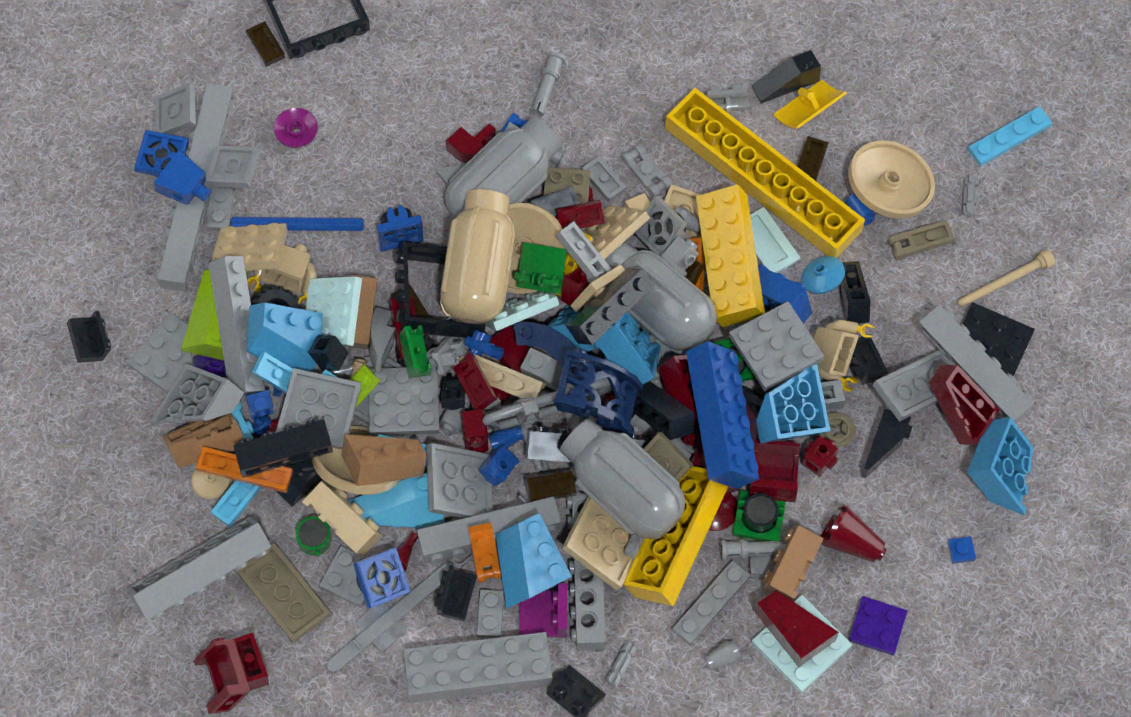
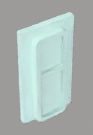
M764 207L750 214L756 257L762 265L777 274L801 260V257Z

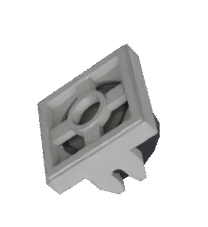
M654 197L646 210L650 219L634 232L659 256H662L678 236L683 240L689 238L686 234L687 223L681 214L671 209L660 197Z

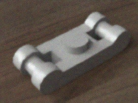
M640 143L634 146L632 151H626L621 154L623 162L653 198L660 195L662 190L670 188L671 180L662 173ZM639 157L641 161L636 164L634 159ZM654 180H658L657 184L652 183Z

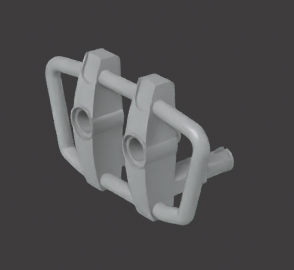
M607 378L600 379L590 385L596 389L600 397L612 388ZM567 384L565 395L570 392L574 387L573 385ZM558 389L555 392L536 398L533 396L521 398L513 402V405L486 415L483 418V423L494 431L519 426L527 444L528 430H534V426H536L539 419L562 412L557 410L556 405L538 409V406L554 402ZM587 395L586 400L591 401V396ZM562 412L571 432L583 422L582 416ZM512 415H515V416H516V417L511 418V419H507V420H503V421L497 422V420H500V419H503V418H506V417H509V416H512ZM532 459L536 473L550 469L547 460Z

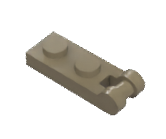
M944 220L894 235L888 239L890 247L894 248L895 252L893 254L898 261L917 253L954 243L955 238L948 221ZM907 242L908 246L903 248L901 243Z

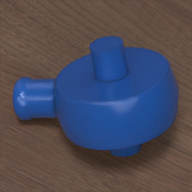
M266 415L255 417L253 420L252 428L256 438H260L262 434L269 430V425L272 421Z

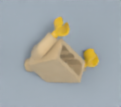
M296 244L294 248L284 245L279 268L254 270V277L247 279L248 289H250L252 284L257 283L254 287V292L258 293L262 288L259 282L261 278L263 282L283 287L300 295L304 292V296L299 298V305L303 301H307L309 279H317L314 265L310 263L311 255L307 253L306 247L302 244Z
M837 320L827 324L826 328L818 327L816 333H811L810 335L825 356L823 361L817 363L820 377L828 381L841 380L843 390L847 392L853 391L854 389L848 386V381L856 384L858 380L855 377L845 379L841 376H846L859 337L856 332L860 333L863 337L872 338L873 336L867 335L865 330L867 327H875L871 324L859 326L855 322Z

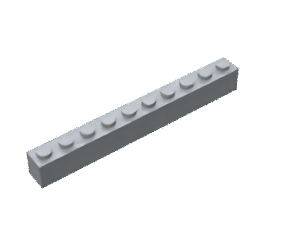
M207 83L205 91L201 92L200 104L202 105L201 109L196 112L197 125L196 129L191 131L190 142H192L191 149H187L186 156L204 171L205 178L207 177L216 146H223L235 99L233 87ZM205 182L204 186L211 190V187L207 186ZM195 196L188 205L177 201L176 207H172V224L166 230L167 244L161 250L162 264L156 270V280H158L160 288L187 292L210 196L205 202Z

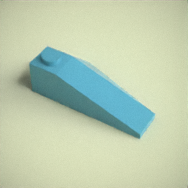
M428 473L420 477L404 479L388 491L362 495L349 500L351 503H357L364 510L362 515L367 520L371 518L379 526L423 529L445 523L443 514L429 512Z

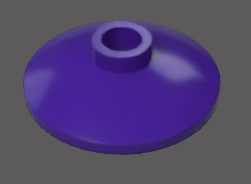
M202 355L196 356L193 359L192 365L220 377H227L224 360Z

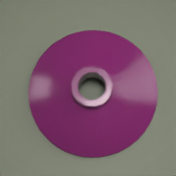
M290 108L283 111L274 123V133L277 140L291 148L308 145L314 140L318 132L315 116L303 108ZM299 129L300 132L293 133V130Z

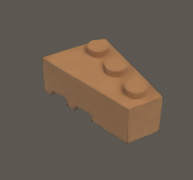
M350 275V277L362 278L354 345L350 347L368 350L375 296L377 293V278Z
M230 413L207 421L191 422L162 437L178 468L197 463L202 447L228 453L234 451L233 445L238 444L240 440L244 439L237 422Z
M800 525L794 529H789L784 538V541L787 542L784 549H779L773 559L776 562L773 570L768 569L762 580L765 583L763 587L765 591L772 593L777 590L790 600L795 599L797 595L796 590L800 582L804 581L805 573L813 562L823 541L822 537Z

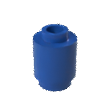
M855 193L846 199L845 203L847 206L865 219L864 226L871 224L875 220L876 212L865 206Z

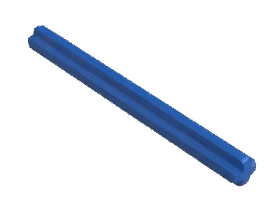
M231 218V226L244 227L252 224L257 226L270 223H286L288 231L364 230L363 218Z

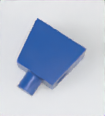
M179 150L154 181L155 192L185 205H188L195 196L205 202L211 194V190L204 186L206 180L204 171Z

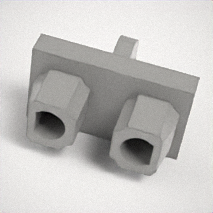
M732 85L730 90H721L719 86H710L709 91H707V97L730 115L731 110H746L747 89H742L741 85Z
M452 337L445 338L438 347H433L427 352L429 364L433 367H438V375L445 374L451 366L458 364L459 357L467 354L464 342H453Z

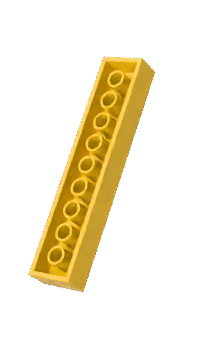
M694 88L666 116L665 129L732 182L738 184L746 193L827 256L837 258L862 232L865 222L863 217L698 89Z

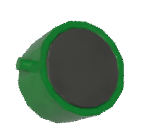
M308 516L298 524L296 528V541L300 550L305 554L318 557L330 547L332 535L326 521L323 522L316 516Z

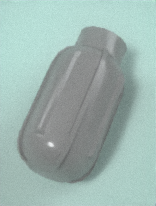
M532 117L522 128L499 132L450 179V184L445 193L448 211L454 218L464 211L466 193L473 189L492 190L505 194L510 199L509 205L522 203L547 179L549 159L562 148L560 140L537 117Z
M624 242L604 259L611 270L620 264L625 270L627 268H643L655 286L628 312L668 348L676 353L686 354V351L705 343L714 334L717 313L712 300L661 256L653 251H638L630 243Z
M588 418L579 424L563 442L560 452L574 464L577 485L629 534H635L640 538L659 539L672 529L681 518L685 507V497L679 487V482L626 433L620 434L613 431H604L592 419Z

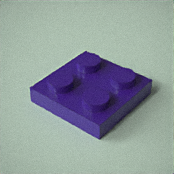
M862 596L849 641L894 656L908 610Z

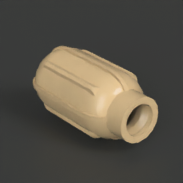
M484 189L469 190L466 193L464 211L459 213L451 222L441 285L440 304L443 312L448 317L469 324H485L494 320L504 307L515 238V227L512 219L508 216L510 199L505 194Z

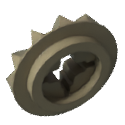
M843 413L828 414L831 431L822 433L820 436L824 439L832 440L837 448L841 446L846 447L853 441L855 436L854 422ZM840 424H842L840 431L842 435L838 433L836 436L833 437V429L831 428L836 429L840 426Z

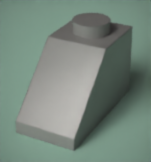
M530 348L521 366V373L546 383L545 386L556 391L559 388L563 370L559 362L544 353Z

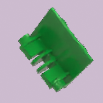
M523 242L519 272H516L514 280L517 281V287L561 294L567 250Z

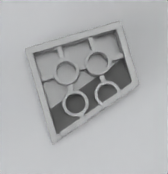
M185 364L151 418L150 423L197 422L217 418L232 413L239 404L244 392L226 378Z

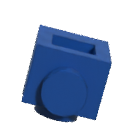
M269 390L246 396L251 420L255 417L274 414Z
M503 445L490 453L478 471L487 482L496 486L506 480L515 465L520 461Z

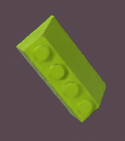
M210 269L203 271L181 351L224 360Z

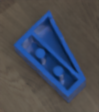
M759 264L758 270L764 306L773 310L789 302L804 324L813 313L805 286L800 282H793L787 279L781 273L776 274L766 266Z

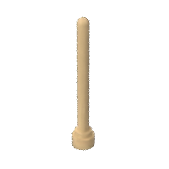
M1048 249L1039 252L1034 261L960 298L958 305L964 307L1038 268L1047 269L1055 265L1052 253Z

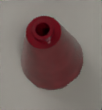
M842 503L837 508L841 511L839 515L833 514L821 534L823 538L821 544L870 562H875L876 559L880 561L887 550L884 548L885 542L848 506Z

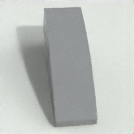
M376 307L372 317L369 353L375 372L380 373L393 347L395 328L392 327L391 311Z

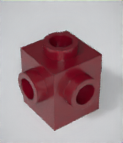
M819 436L816 441L811 440L804 450L806 453L801 464L818 477H821L827 468L831 470L837 463L838 448L832 440Z

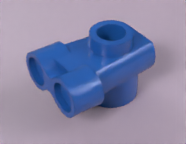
M477 330L474 331L472 337L468 336L464 343L465 346L470 347L469 352L471 351L480 357L482 354L499 360L504 354L503 348L489 343L492 336Z

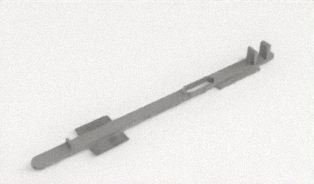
M529 494L524 497L520 495L505 508L529 503ZM473 555L469 556L462 563H456L453 557L450 558L391 609L385 603L371 608L355 622L363 632L327 662L328 670L330 672H338L372 643L383 652L408 631V628L400 619L442 585L440 582L443 571H448L449 565L454 566L455 570H460L470 560H473Z

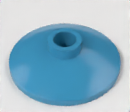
M819 257L811 261L804 268L801 281L808 292L825 294L841 284L845 276V268L843 263L835 257Z

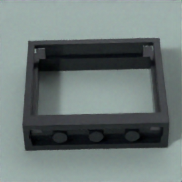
M263 0L289 59L301 58L308 52L323 50L327 45L342 43L349 37L361 36L370 30L369 18L361 1L349 0L358 20L291 44L272 3L274 0Z
M402 242L399 250L395 251L394 263L397 264L395 283H398L396 302L399 303L396 320L400 322V331L403 330L404 326H411V330H415L419 325H422V334L460 338L472 337L475 330L484 332L485 324L410 317L408 260L445 264L446 246Z

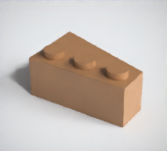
M346 434L344 435L341 454L357 486L423 476L427 456L419 440Z

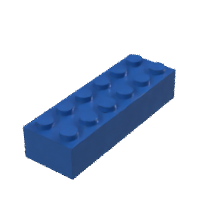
M707 341L686 351L708 478L711 481L738 489L759 480L758 464L754 454V442L751 438L750 421L746 411V399L743 395L742 378L738 368L739 360L735 351Z

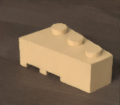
M321 481L302 502L307 507H312L320 515L318 518L323 522L326 521L335 530L334 533L355 553L364 556L383 536L378 531L379 525L371 518L367 520L362 515L364 510L357 503H351L347 499L349 496L347 492Z

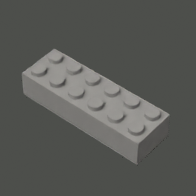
M247 517L126 588L139 613L146 620L150 618L155 620L164 614V610L170 606L175 608L184 603V598L191 594L195 596L206 589L205 586L209 583L222 581L226 578V573L231 570L238 571L247 565L246 562L253 557L258 559L264 556L271 545L259 523Z
M546 632L403 649L409 703L548 687L552 683Z

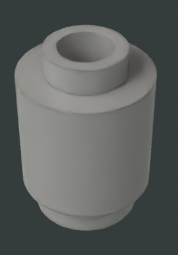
M465 404V408L457 410L447 409L439 421L441 430L448 435L459 434L462 429L461 414L470 411V407Z

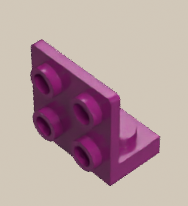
M558 583V591H543L520 602L519 635L546 632L547 637L567 638L568 583Z

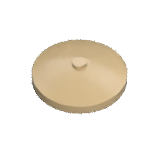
M884 140L867 143L855 153L849 165L848 177L855 195L865 206L880 215L896 219L910 218L925 210L933 198L935 181L931 169L918 153L903 144Z
M530 203L510 204L508 216L512 219L515 227V238L507 292L516 294L536 292L537 290L517 287V281L514 280L515 273L519 272L523 242L565 249L555 236L563 229L558 220L549 211L538 205Z
M351 426L349 435L370 436V431L367 427ZM333 448L332 453L312 458L313 466L318 475L328 484L345 492L362 495L378 494L392 489L401 481L400 479L357 486L341 456L342 450Z

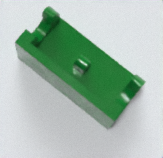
M419 325L415 330H411V326H404L399 335L408 378L431 375L432 366L428 361L422 325Z

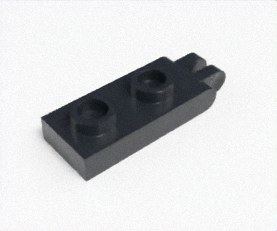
M447 373V377H442V409L457 410L465 408V390L457 375L452 377V373Z

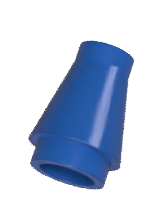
M519 426L493 431V434L488 435L493 450L503 445L508 449L524 439Z

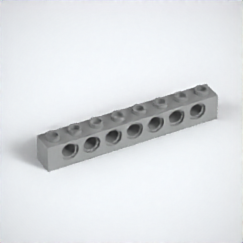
M571 465V471H572V473H573L574 482H575L576 491H577L580 487L577 485V482H576V481H577V478H576L575 473H574V465ZM577 491L576 496L567 497V509H572V517H568V531H571L579 516L578 511L583 508L589 496L586 493L582 494ZM574 558V561H569V572L571 575H574V583H570V597H575V606H571V620H576V628H571L572 643H576V650L605 649L603 580ZM588 575L592 580L590 582H583L580 578ZM588 597L593 600V603L585 605L581 600ZM585 620H590L594 625L587 628L581 623Z

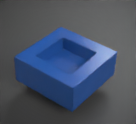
M971 536L948 539L947 543L952 564L976 560Z

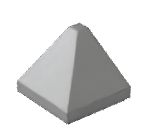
M773 556L749 557L750 578H764L768 569L773 570Z

